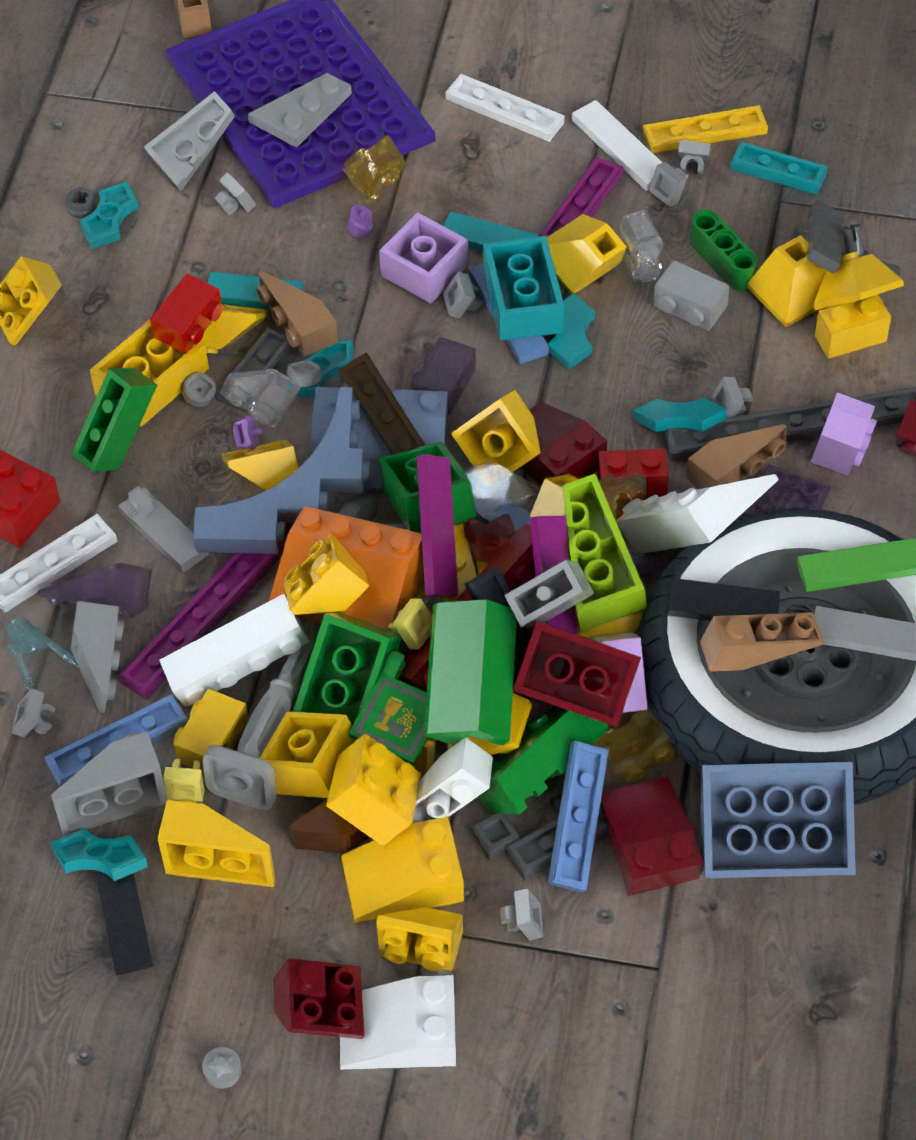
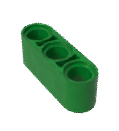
M710 210L697 211L693 214L691 221V246L732 289L737 291L749 290L747 283L757 271L758 260L756 254L715 212Z

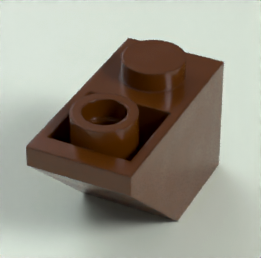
M324 798L322 803L310 812L306 811L299 814L292 824L289 825L291 844L296 849L347 853L370 837L326 806L328 798Z

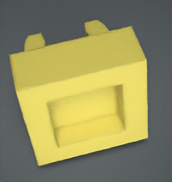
M410 599L403 610L397 613L398 616L395 621L390 623L388 627L392 632L401 635L409 649H420L431 634L432 615L422 599Z
M175 759L172 767H165L163 780L168 800L191 799L203 802L205 789L199 760H194L192 769L181 768L180 759Z

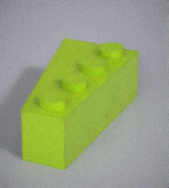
M596 474L562 485L571 561L578 562L594 592L592 596L576 604L580 631L584 632L646 609L645 588Z

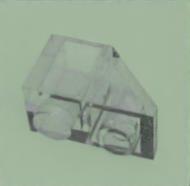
M267 369L229 373L220 394L225 396L232 405L240 406L252 414L261 424L269 425L276 429L296 402L301 386L277 370Z
M487 462L463 469L470 479L476 513L479 512L480 516L500 511L498 506L511 503V506L531 502L530 496L539 494V488L497 463Z

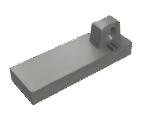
M139 486L128 493V499L118 505L119 513L182 573L209 555V552L196 551L193 532L145 487L142 489Z

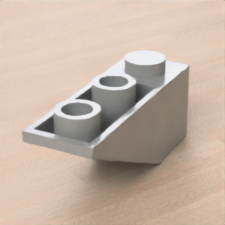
M77 601L70 649L99 713H105L107 700L114 701L117 680L110 679L111 670L118 671L120 650L114 649L115 641L121 642L124 621L118 620L119 606Z

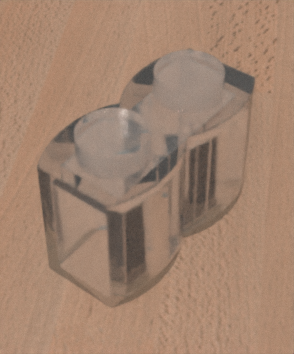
M646 210L626 214L620 222V233L623 237L621 240L627 246L622 260L635 284L650 282L657 279L661 272L659 256L663 249V241Z

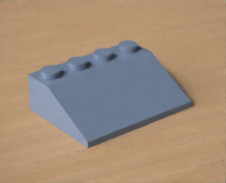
M316 386L310 456L328 430L335 412L339 387ZM390 389L424 444L429 445L442 441L446 447L448 391ZM360 406V419L353 420V430H358V448H363L364 461H370V481H364L363 492H384L377 459L390 456L391 454Z
M853 762L702 765L700 849L704 861L701 874L704 878L856 875Z

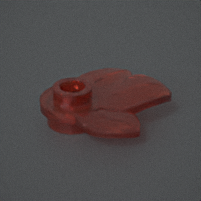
M508 514L501 515L486 525L481 521L470 518L464 528V536L472 544L474 557L483 563H489L517 532Z

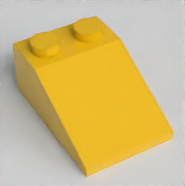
M167 799L158 834V842L166 874L267 887L275 886L276 880L269 844L205 804L197 803L191 799H180L179 801Z
M448 816L412 823L384 846L374 840L341 855L355 923L377 919L378 915L423 907L434 908L464 902V881Z

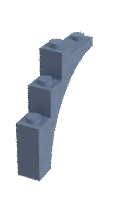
M339 387L335 412L325 436L313 454L292 475L273 488L249 499L225 505L195 507L193 540L197 552L278 554L279 542H285L286 523H294L304 506L328 511V493H363L364 481H370V461H364L363 448H358V430H353V420L360 419V400H354L352 387Z

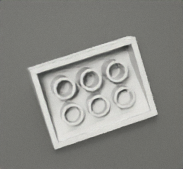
M776 474L701 489L693 487L681 493L673 491L662 497L654 495L642 501L637 498L622 509L624 514L616 520V523L637 554L710 543L779 479Z

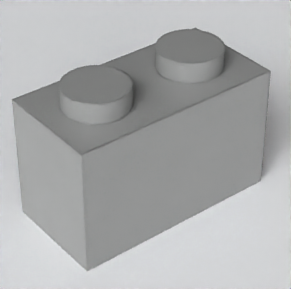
M673 261L655 284L653 306L665 313L677 316L691 325L710 331L728 306L730 285L677 261Z
M565 560L509 592L505 597L520 626L534 629L537 621L545 623L592 596L594 592L578 562Z

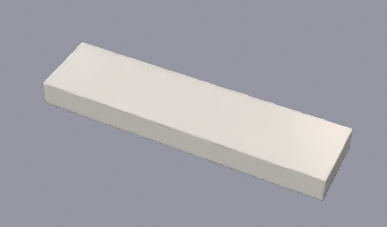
M460 74L445 92L446 100L548 142L552 140L564 124L565 116L463 74Z
M597 100L573 112L572 121L619 166L623 167V170L645 191H648L656 167L662 162Z
M96 514L0 574V608L6 613L118 542L116 534Z

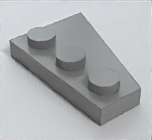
M326 73L248 114L249 123L298 147L352 94L351 85Z
M214 91L143 148L181 192L235 115Z

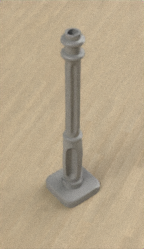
M306 621L304 630L310 642L301 646L295 653L290 654L278 678L270 682L268 691L258 703L246 725L237 751L218 745H212L207 749L203 757L206 788L213 794L261 810H270L276 800L275 770L270 763L260 759V756L287 711L291 712L293 702L298 698L299 692L297 687L308 667L321 624Z

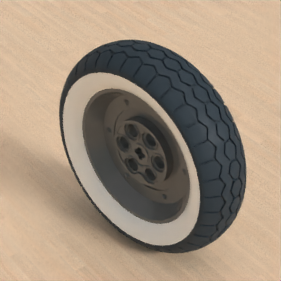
M787 508L763 511L737 518L712 542L687 546L663 571L654 585L647 600V607L643 610L638 636L641 638L647 707L660 732L673 749L701 775L702 765L852 761L854 805L889 794L916 778V661L822 644L745 670L710 672L700 640L711 621L668 616L672 579L676 578L780 591L778 614L809 612L814 614L816 606L916 623V575L805 592L797 566L798 556L903 540L902 538L876 524L855 516L821 509Z

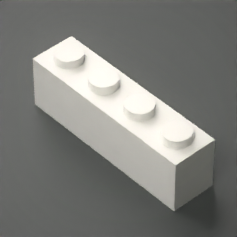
M282 594L159 661L174 695L186 708L194 704L196 700H201L207 689L217 692L222 688L233 686L239 679L250 673L263 670L271 662L284 655L295 653L301 646L309 643L310 640L298 615H294L289 611L287 597L285 594Z

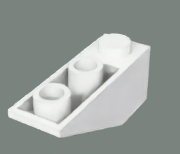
M464 738L442 754L419 782L412 823L449 817L489 789L493 756L468 738Z

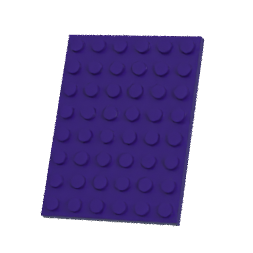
M289 0L166 49L167 59L198 103L215 91L232 110L235 117L222 134V137L274 209L436 141L435 131L333 0ZM326 73L351 85L352 94L298 147L249 123L248 114Z

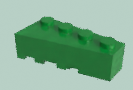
M555 705L548 712H542L532 717L526 723L528 728L523 732L518 749L507 754L498 753L491 755L493 756L490 787L478 796L488 813L520 815L527 808L524 802L525 799L533 795L534 797L540 796L548 788L544 782L546 779L561 775L566 771L571 743L579 741L592 745L609 729L608 725Z

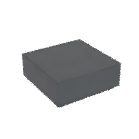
M495 813L471 826L472 835L489 860L504 853L505 846L521 838L505 814Z

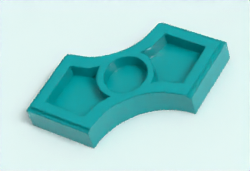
M127 181L99 190L100 201L93 213L81 219V229L91 249L121 240L119 233L121 222L127 215L139 209L138 201Z
M574 293L563 300L565 307L563 333H557L547 344L549 346V353L568 370L593 353V346L587 340L585 332L595 319V311Z
M338 340V343L315 352L311 357L304 360L314 362L320 367V381L312 386L298 387L291 385L288 382L287 376V397H315L316 386L323 387L329 379L340 374L338 369L353 361V340Z
M656 398L633 410V420L656 433L672 428H688L703 432L727 419L726 408L706 398L682 403L668 402Z
M84 828L50 843L53 854L66 874L77 870H96L107 874L113 881H116L148 867L145 855L130 835L106 839L96 837Z

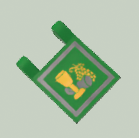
M392 651L348 735L357 740L366 733L377 742L382 743L400 759L414 765L428 740V737L424 736L427 693L397 680L406 666L405 656L400 652Z

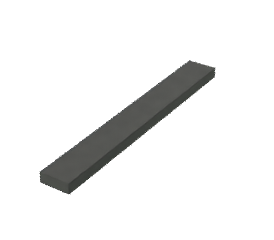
M916 387L851 398L875 406L871 416L872 419L877 420L875 427L902 422L910 400L916 401ZM834 400L729 417L703 432L688 428L666 429L663 431V436L671 461L691 457L711 440L781 424L787 426L785 442L819 437Z

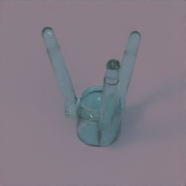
M16 618L6 627L5 636L10 641L7 649L13 655L28 690L31 688L36 690L22 658V651L30 653L37 648L44 650L46 648L45 645H47L79 669L72 654L46 636L39 627H34L27 618Z

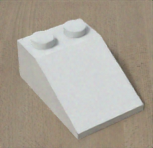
M454 975L415 976L362 990L365 1036L363 1039L340 1037V1070L456 1066Z

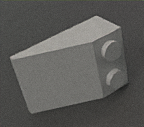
M148 731L139 734H129L121 740L112 742L51 794L63 837L84 828L87 830L166 804L167 796L162 773Z

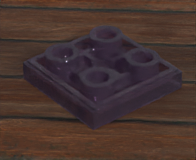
M768 464L762 476L776 474L779 480L746 509L742 517L775 509H822L830 493L831 486Z

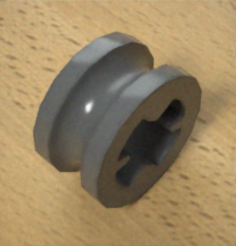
M75 188L66 196L68 211L73 217L85 218L93 213L96 208L94 195L87 188Z

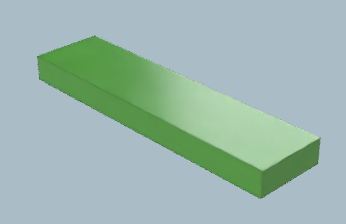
M916 538L798 556L797 566L805 592L916 575Z

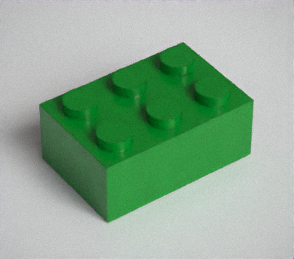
M442 441L377 459L384 494L407 530L422 533L417 456L421 455L450 458L454 525L462 524L467 519L477 517L470 479Z
M341 612L324 614L293 712L347 715L353 726L379 679L389 654L392 651L398 652L402 639L401 635Z

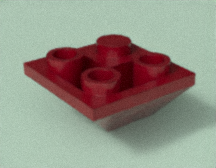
M288 958L273 978L275 1014L287 1031L363 1039L365 1035L360 966Z

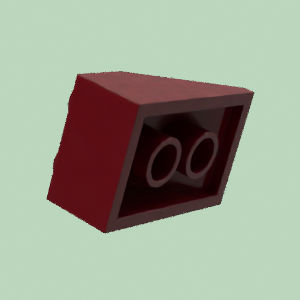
M543 402L529 410L534 417L541 453L522 465L521 468L538 484L542 486L545 478L570 474L581 479L598 471L599 451H607V440L585 420Z
M537 621L513 691L618 727L641 657Z
M668 776L602 792L600 807L628 896L699 879L704 861L694 830Z

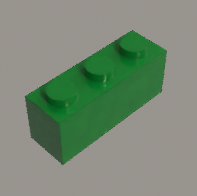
M135 367L109 369L71 455L93 472L120 470L157 384Z

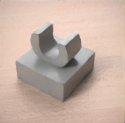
M680 140L678 154L679 159H682L681 169L686 172L687 164L689 162H696L698 164L697 173L701 175L704 171V162L709 163L711 144Z
M666 162L658 164L648 191L669 207L677 205L689 175L680 168H672Z
M228 172L219 180L226 190L217 194L215 200L228 215L234 213L239 205L247 213L256 206L248 192Z
M457 272L443 291L448 314L451 317L461 318L466 310L475 312L483 304L481 299L475 298L480 290L477 286L472 285L469 274Z
M723 377L711 396V401L726 408L727 418L745 413L747 410L744 402H752L753 397L750 389L738 387L735 377Z
M31 688L18 702L12 734L25 738L32 729L39 734H46L51 729L52 724L44 722L40 715L50 718L55 713V708L50 704H42L43 692Z
M529 889L515 891V905L500 908L501 923H507V930L509 932L521 930L529 941L544 938L540 902Z

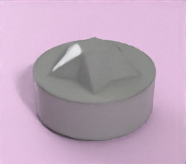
M310 361L295 362L287 368L288 382L298 387L315 385L320 381V367Z
M203 373L189 375L182 387L183 398L187 403L195 407H204L210 404L216 392V385L213 379Z
M215 1048L208 1052L203 1059L202 1070L204 1078L208 1084L215 1088L231 1087L239 1080L242 1074L240 1058L230 1048Z

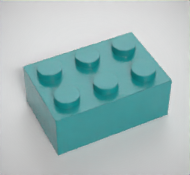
M540 236L483 243V273L499 340L563 333L565 307L547 237Z

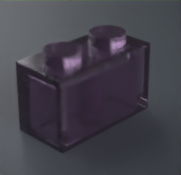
M439 337L434 348L430 347L427 350L421 370H416L413 374L410 388L423 391H448V415L450 416L476 370V348Z

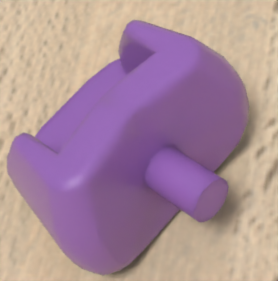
M354 205L351 208L348 230L352 236L362 238L370 235L373 230L372 211L363 205Z
M246 416L234 422L233 434L238 449H255L260 445L258 435L263 434V429H256V422L252 416Z

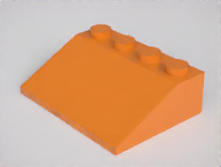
M304 506L288 533L269 601L282 594L286 596L284 579L289 570L295 565L300 566L309 557L308 553L319 540L324 541L332 534L365 571L369 587L346 611L339 612L391 631L388 625L395 621L398 616L397 613L403 610L409 600L414 599L424 580L422 533ZM326 613L299 614L298 617L299 619L321 624Z

